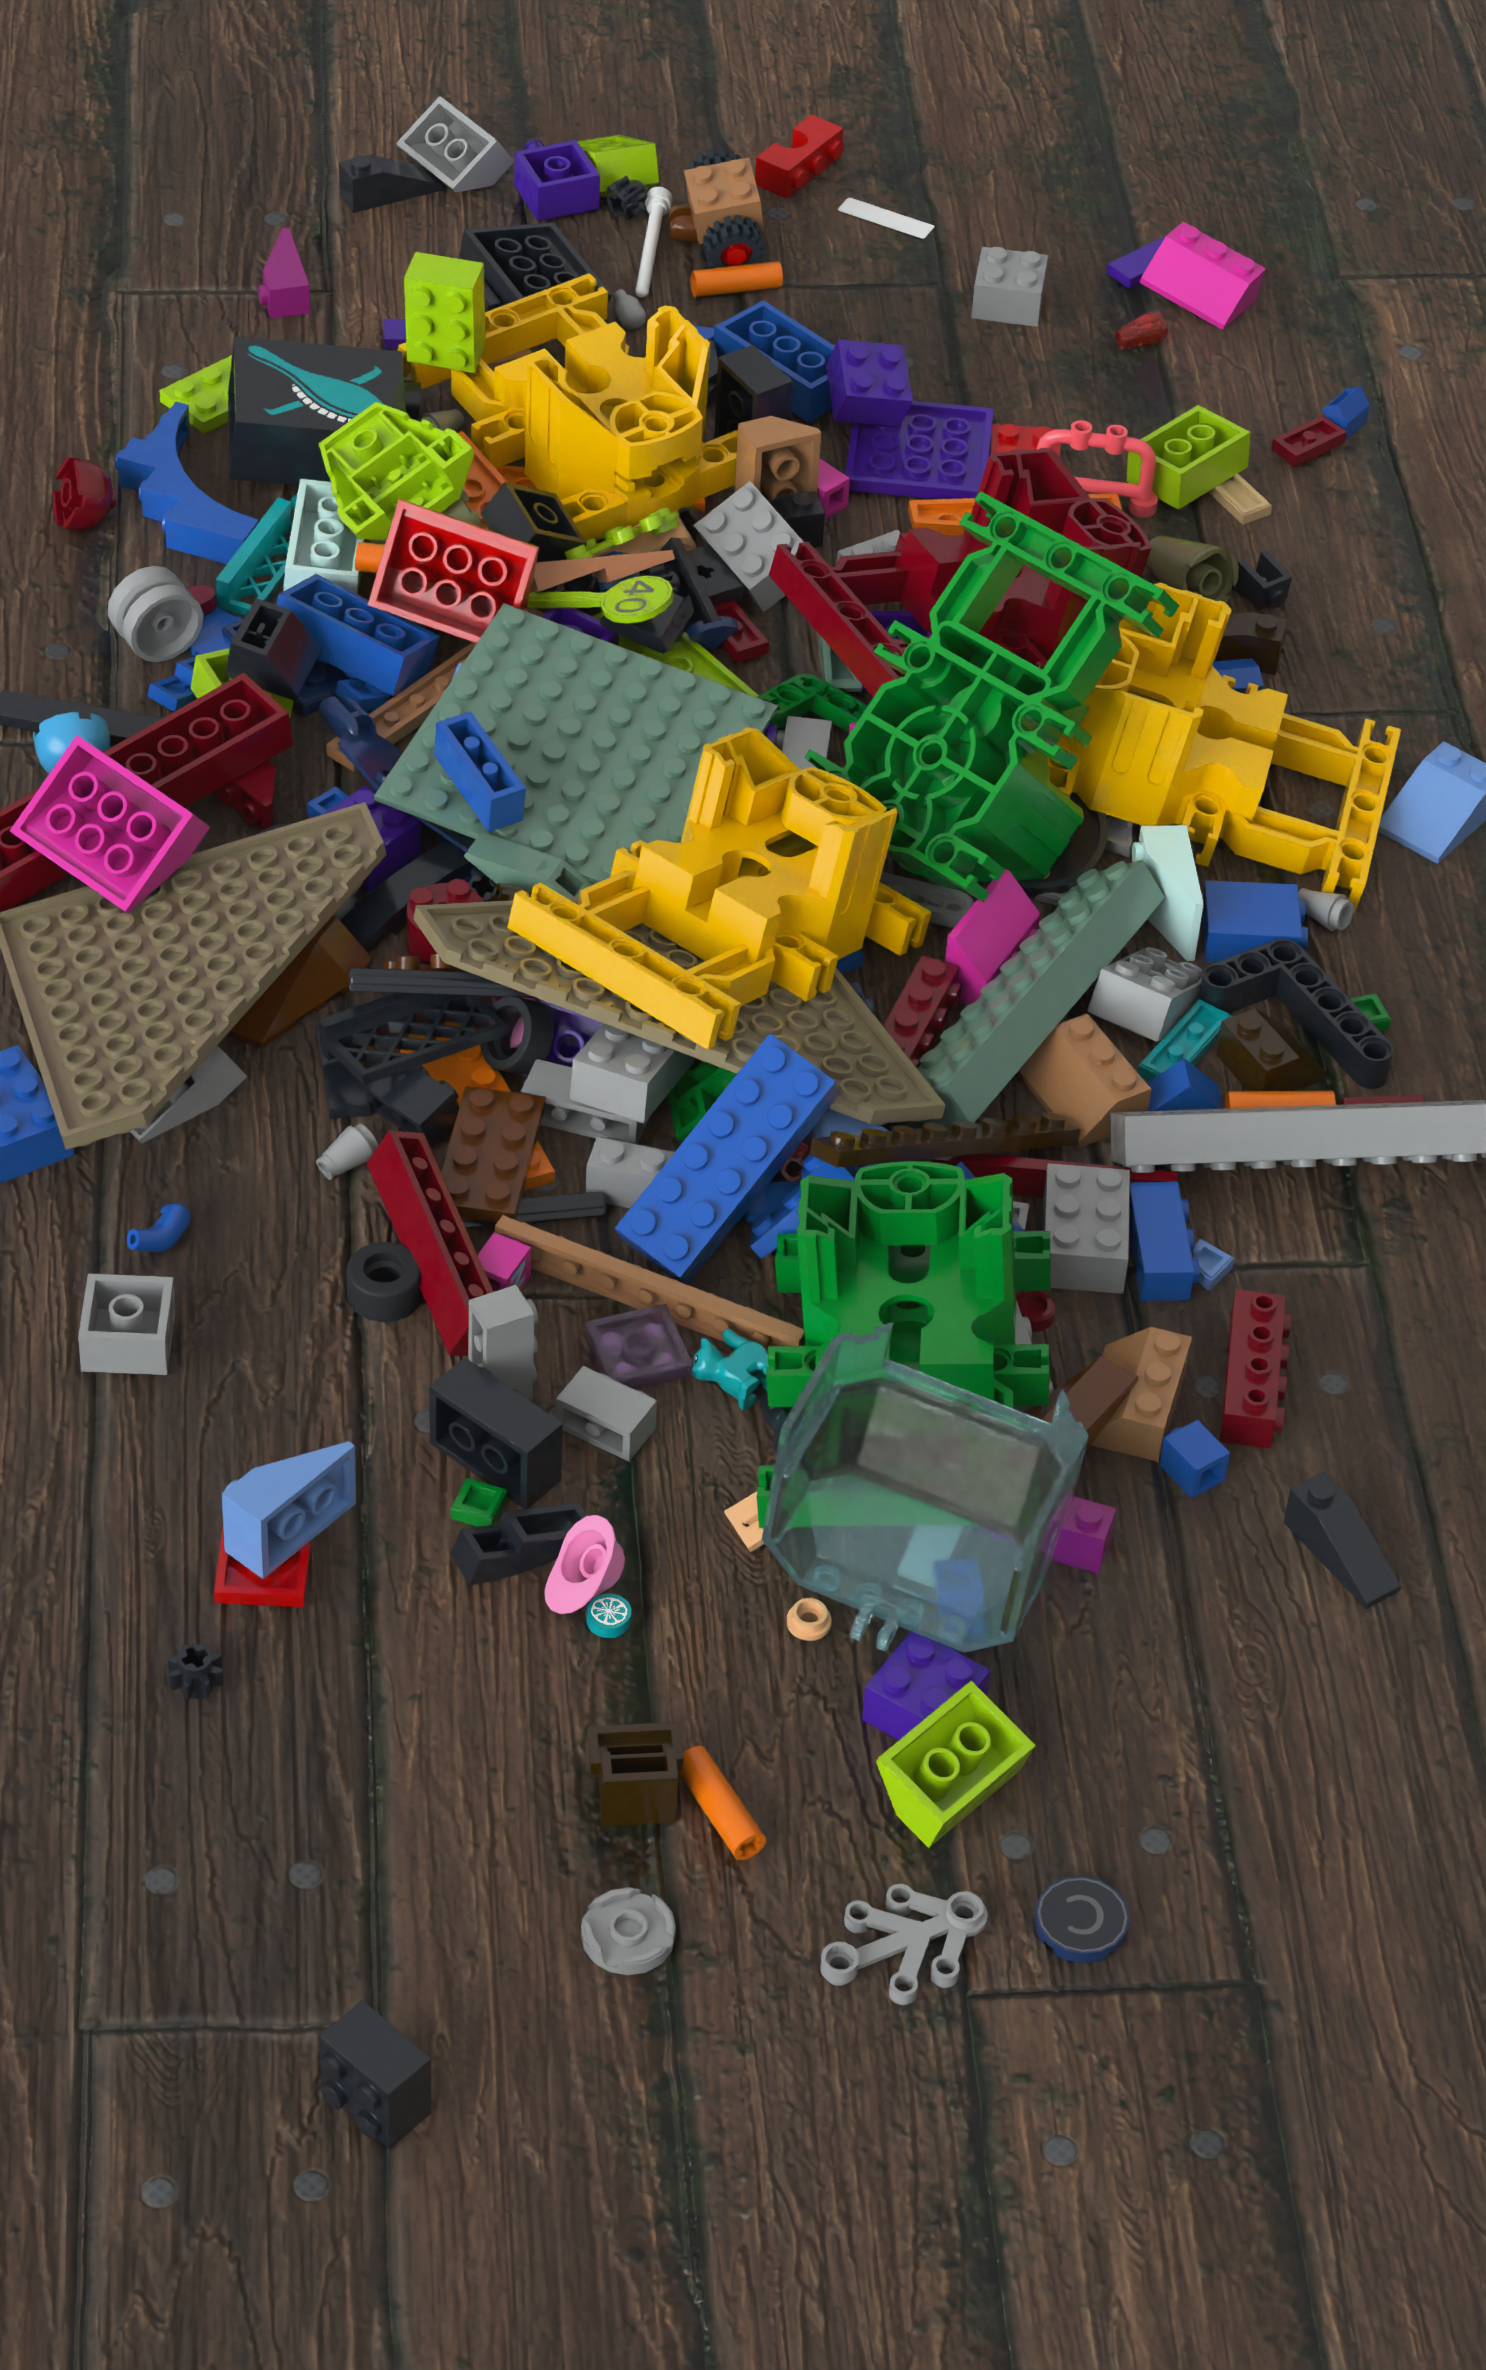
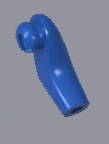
M178 1202L165 1205L160 1211L163 1214L153 1226L146 1229H131L128 1232V1248L157 1253L168 1251L178 1242L190 1223L189 1209L184 1204Z

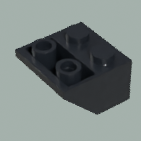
M256 598L230 644L225 677L233 679L245 673L263 690L296 701L321 655V649L292 610Z

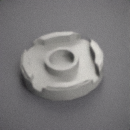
M630 1887L610 1890L595 1898L588 1906V1912L583 1916L581 1924L583 1948L590 1959L608 1972L623 1975L646 1973L661 1965L672 1952L676 1934L673 1913L666 1903L654 1894L650 1897L646 1894H641V1889Z

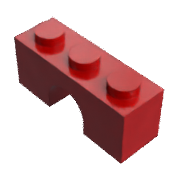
M811 114L793 128L792 148L774 143L756 157V186L787 199L842 156L844 151V143L842 142L843 128Z

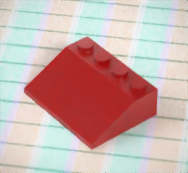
M399 499L368 605L477 643L504 603L523 611L527 610L539 547Z

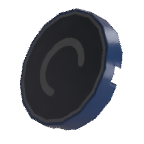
M1078 1876L1063 1878L1046 1888L1038 1899L1034 1923L1038 1938L1043 1944L1046 1942L1048 1946L1053 1948L1055 1955L1064 1960L1089 1963L1099 1962L1109 1957L1110 1952L1114 1951L1117 1947L1118 1949L1121 1947L1127 1933L1129 1914L1126 1902L1114 1888L1101 1880Z

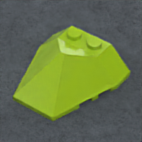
M378 402L373 403L319 443L326 472L331 480V490L338 505L337 511L341 521L358 539L387 540L399 499L440 513L459 500L475 454L473 448L456 431L446 428L445 431L438 429L430 421L424 419L419 422L411 419L406 412Z

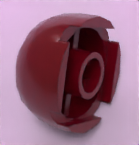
M67 457L61 463L56 479H62L61 491L54 490L53 511L56 523L63 525L62 528L74 530H89L98 526L107 517L110 509H114L117 501V491L115 488H112L110 477L103 467L93 461Z

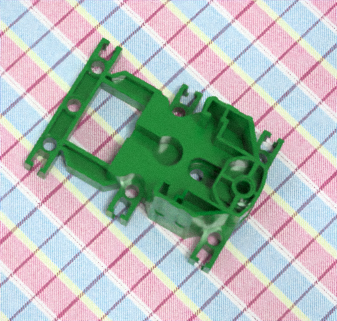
M980 491L974 500L987 512L985 516L991 519L987 527L978 525L973 520L975 516L969 512L964 514L959 524L975 539L989 547L966 556L930 611L931 637L928 639L894 620L888 630V634L894 638L898 636L908 645L904 654L900 655L897 652L893 654L880 643L874 653L890 667L905 676L882 684L844 741L847 763L844 768L809 749L804 758L816 768L839 776L865 790L887 808V811L894 808L897 809L898 814L887 855L922 882L962 892L966 891L984 902L989 892L976 882L997 881L1005 869L1009 870L1016 880L1021 881L1039 880L1047 877L1054 861L1058 856L1060 857L1070 842V837L1078 825H1081L1084 821L1083 810L1050 782L1046 757L1071 771L1078 757L1073 753L1068 754L1060 746L1056 745L1061 735L1064 733L1069 738L1073 736L1085 747L1091 741L1092 737L1079 726L1090 709L1084 702L1122 646L1119 630L1120 621L1123 619L1158 639L1164 629L1152 618L1153 613L1146 609L1149 602L1153 601L1162 605L1165 608L1163 613L1169 617L1175 614L1180 605L1156 585ZM1023 565L1088 600L1043 670L978 634Z
M904 1161L859 1168L854 1181L809 1175L800 1181L801 1198H799V1226H797V1233L777 1234L775 1267L777 1292L801 1293L805 1346H768L769 1367L766 1369L768 1406L798 1407L796 1433L797 1465L759 1466V1486H757L756 1495L759 1528L1048 1527L1047 1464H1014V1406L1049 1405V1344H1016V1291L1051 1290L1050 1231H1014L1012 1178L1005 1173L965 1180L961 1167L934 1162ZM971 1428L969 1464L840 1465L843 1429Z

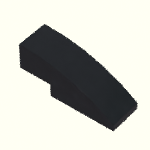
M579 1502L504 1511L499 1524L461 1529L451 1556L469 1585L496 1581L521 1574L556 1560L569 1530L576 1522L588 1515Z

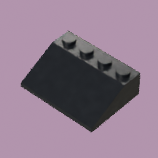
M554 222L464 230L459 259L484 263V281L500 300L501 306L588 273L597 282L594 292L598 291V288L604 287L608 291V301L611 300L612 294Z

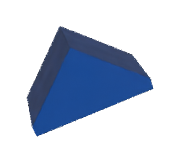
M1184 1058L1147 1083L1151 1088L1148 1111L1224 1109L1219 1085Z

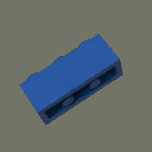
M469 711L436 722L434 756L486 830L491 832L523 821L526 787L473 713Z
M1133 1182L1129 1185V1238L1140 1301H1189L1192 1284L1199 1283L1198 1258L1192 1259L1191 1253L1194 1251V1232L1192 1228H1186L1189 1216L1187 1198H1181L1178 1182Z

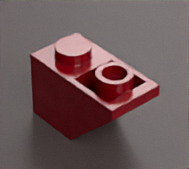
M267 760L216 790V794L223 804H230L240 811L243 818L249 824H257L265 830L273 826L276 800V767Z

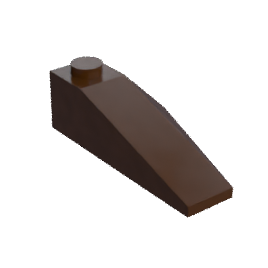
M332 916L229 1031L227 1036L261 1049L297 1026V1019L312 1009L318 1012L326 1007V1000L338 992L345 994L350 991V970L352 968H369L372 965V957L336 916Z
M1103 1356L1095 1360L1050 1393L1049 1405H1034L1014 1420V1464H1047L1048 1498L1054 1497L1138 1381V1376Z

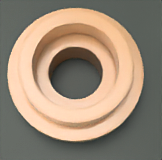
M801 1599L794 1604L787 1614L788 1630L799 1639L806 1641L818 1640L830 1631L832 1621L830 1612L824 1603L817 1599Z

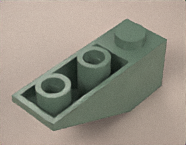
M483 831L464 855L467 860L496 884L517 885L527 888L532 892L533 885L541 882L566 898L579 897L580 890L593 885L561 858Z

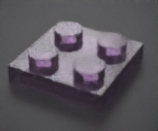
M667 1304L586 1321L585 1333L601 1372L613 1380L634 1389L692 1376V1361Z

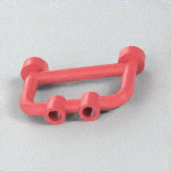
M1078 420L1072 423L1071 430L1055 429L1045 433L1040 438L1037 449L1047 448L1051 450L1054 444L1064 443L1069 444L1075 450L1097 447L1104 448L1106 452L1113 455H1119L1125 451L1139 454L1142 458L1139 484L1083 477L1075 478L1085 492L1096 494L1118 493V496L1129 497V511L1134 516L1148 518L1156 513L1158 497L1152 492L1156 465L1155 452L1145 441L1127 437L1128 431L1125 427L1111 425L1107 428L1106 434L1092 433V425L1089 422Z

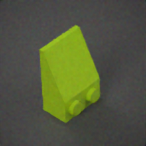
M622 135L577 141L600 174V197H608L611 193L607 187L624 176H628L629 181L638 180L646 190H648L649 184L659 183L655 143Z

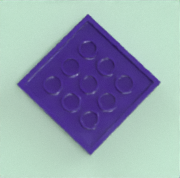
M913 400L900 427L852 423L845 474L850 478L849 491L889 494L896 497H920L929 500L976 498L989 458L994 408Z

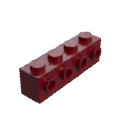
M924 955L918 961L883 1025L916 1068L921 1064V1057L933 1049L938 1032L944 1030L949 1011L952 1006L958 1004L962 992V984L957 982L959 966Z
M1235 1289L1229 1324L1219 1442L1271 1448L1274 1431L1282 1432L1285 1407L1277 1406V1400L1284 1401L1287 1375L1279 1373L1280 1369L1287 1368L1289 1344L1282 1343V1338H1289L1292 1313L1284 1312L1285 1295Z

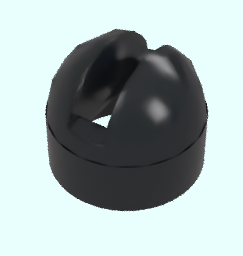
M695 507L679 509V517L691 536L698 534L694 524L704 517L701 510ZM687 514H689L695 521L686 517Z

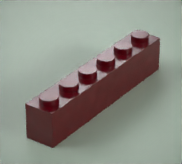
M389 1130L367 1162V1166L400 1243L411 1251L420 1268L419 1287L448 1355L468 1356L469 1300L492 1293V1287L424 1133Z

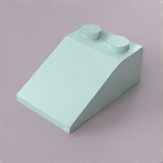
M1187 825L1141 826L1139 842H1133L1132 862L1143 860L1165 896V899L1148 917V920L1186 961H1195L1203 899Z

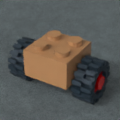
M712 148L708 149V155L706 156L699 153L696 155L698 162L692 159L689 163L690 168L684 170L688 201L699 244H703L709 268L764 263L766 247L762 236L764 231L763 216L749 157L741 159L738 154L735 155L734 151L730 149L725 154L724 148H718L717 153H713Z

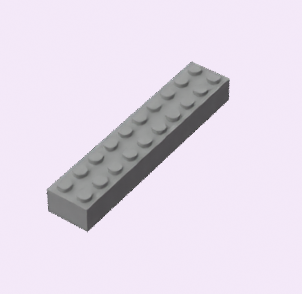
M1486 1100L1110 1112L1111 1161L1122 1164L1123 1167L1131 1168L1133 1173L1155 1172V1165L1162 1164L1163 1169H1171V1171H1195V1163H1203V1167L1211 1168V1170L1236 1169V1162H1243V1166H1251L1254 1169L1276 1168L1277 1160H1283L1284 1165H1292V1167H1315L1316 1159H1323V1163H1332L1333 1166L1357 1165L1356 1158H1363V1162H1372V1164H1396L1397 1156H1402V1160L1412 1161V1163L1437 1162V1155H1442V1159H1452V1161L1456 1162L1477 1161V1153H1482V1158H1486Z

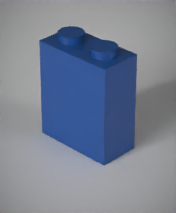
M1205 880L1201 920L1204 960L1206 962H1219L1279 939H1289L1296 942L1304 950L1307 949L1308 928L1301 927L1305 920V901L1299 900L1297 884Z

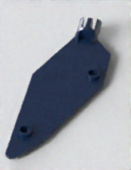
M332 696L324 699L319 706L322 720L339 737V749L371 783V788L377 792L403 754V751L377 734L373 719L353 698H336ZM416 817L464 852H467L476 840Z

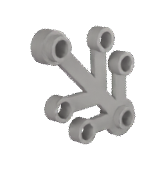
M895 1884L886 1893L885 1906L888 1912L872 1908L865 1901L855 1900L846 1906L844 1924L851 1932L863 1933L870 1928L891 1933V1935L857 1949L846 1942H833L827 1945L821 1954L820 1971L822 1976L832 1985L842 1986L851 1982L856 1977L859 1969L905 1951L899 1971L890 1979L889 1997L897 2004L907 2005L912 2003L917 1997V1976L930 1940L947 1934L942 1955L935 1957L932 1961L930 1977L935 1985L943 1988L951 1987L957 1983L960 1971L958 1961L966 1938L975 1936L983 1931L987 1924V1909L982 1900L971 1892H957L950 1896L948 1900H942L915 1892L905 1884ZM896 1897H901L906 1899L907 1901L904 1903L895 1902L893 1899ZM914 1910L933 1918L920 1922L902 1916H906ZM862 1914L866 1918L858 1920L853 1918L852 1915ZM958 1916H967V1917H969V1918H968V1919H964V1918H960V1917H958ZM835 1966H841V1967H844L845 1969H835V1968H833V1967H835ZM948 1968L952 1973L943 1974L938 1969ZM899 1985H906L910 1988V1990L901 1991L898 1990L896 1987Z

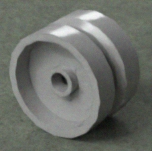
M145 567L126 576L114 589L108 602V617L112 626L120 636L125 638L134 653L145 661L162 662L173 659L185 652L197 639L203 626V611L199 602L185 589L184 584L166 567Z

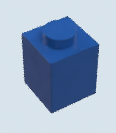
M1196 1420L1183 1428L1177 1427L1171 1430L1164 1437L1159 1466L1192 1499L1225 1481L1230 1452L1199 1420Z

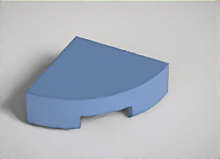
M1199 1239L1193 1252V1258H1198L1199 1283L1211 1291L1233 1268L1235 1259L1202 1239Z

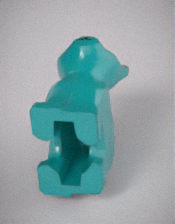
M728 1328L723 1331L722 1338L725 1344L735 1351L730 1356L724 1358L714 1345L706 1338H702L701 1348L693 1358L692 1374L697 1380L717 1382L726 1393L738 1400L739 1408L745 1411L756 1402L757 1396L752 1391L760 1383L767 1392L766 1369L769 1367L768 1352L761 1344L739 1336L733 1329Z

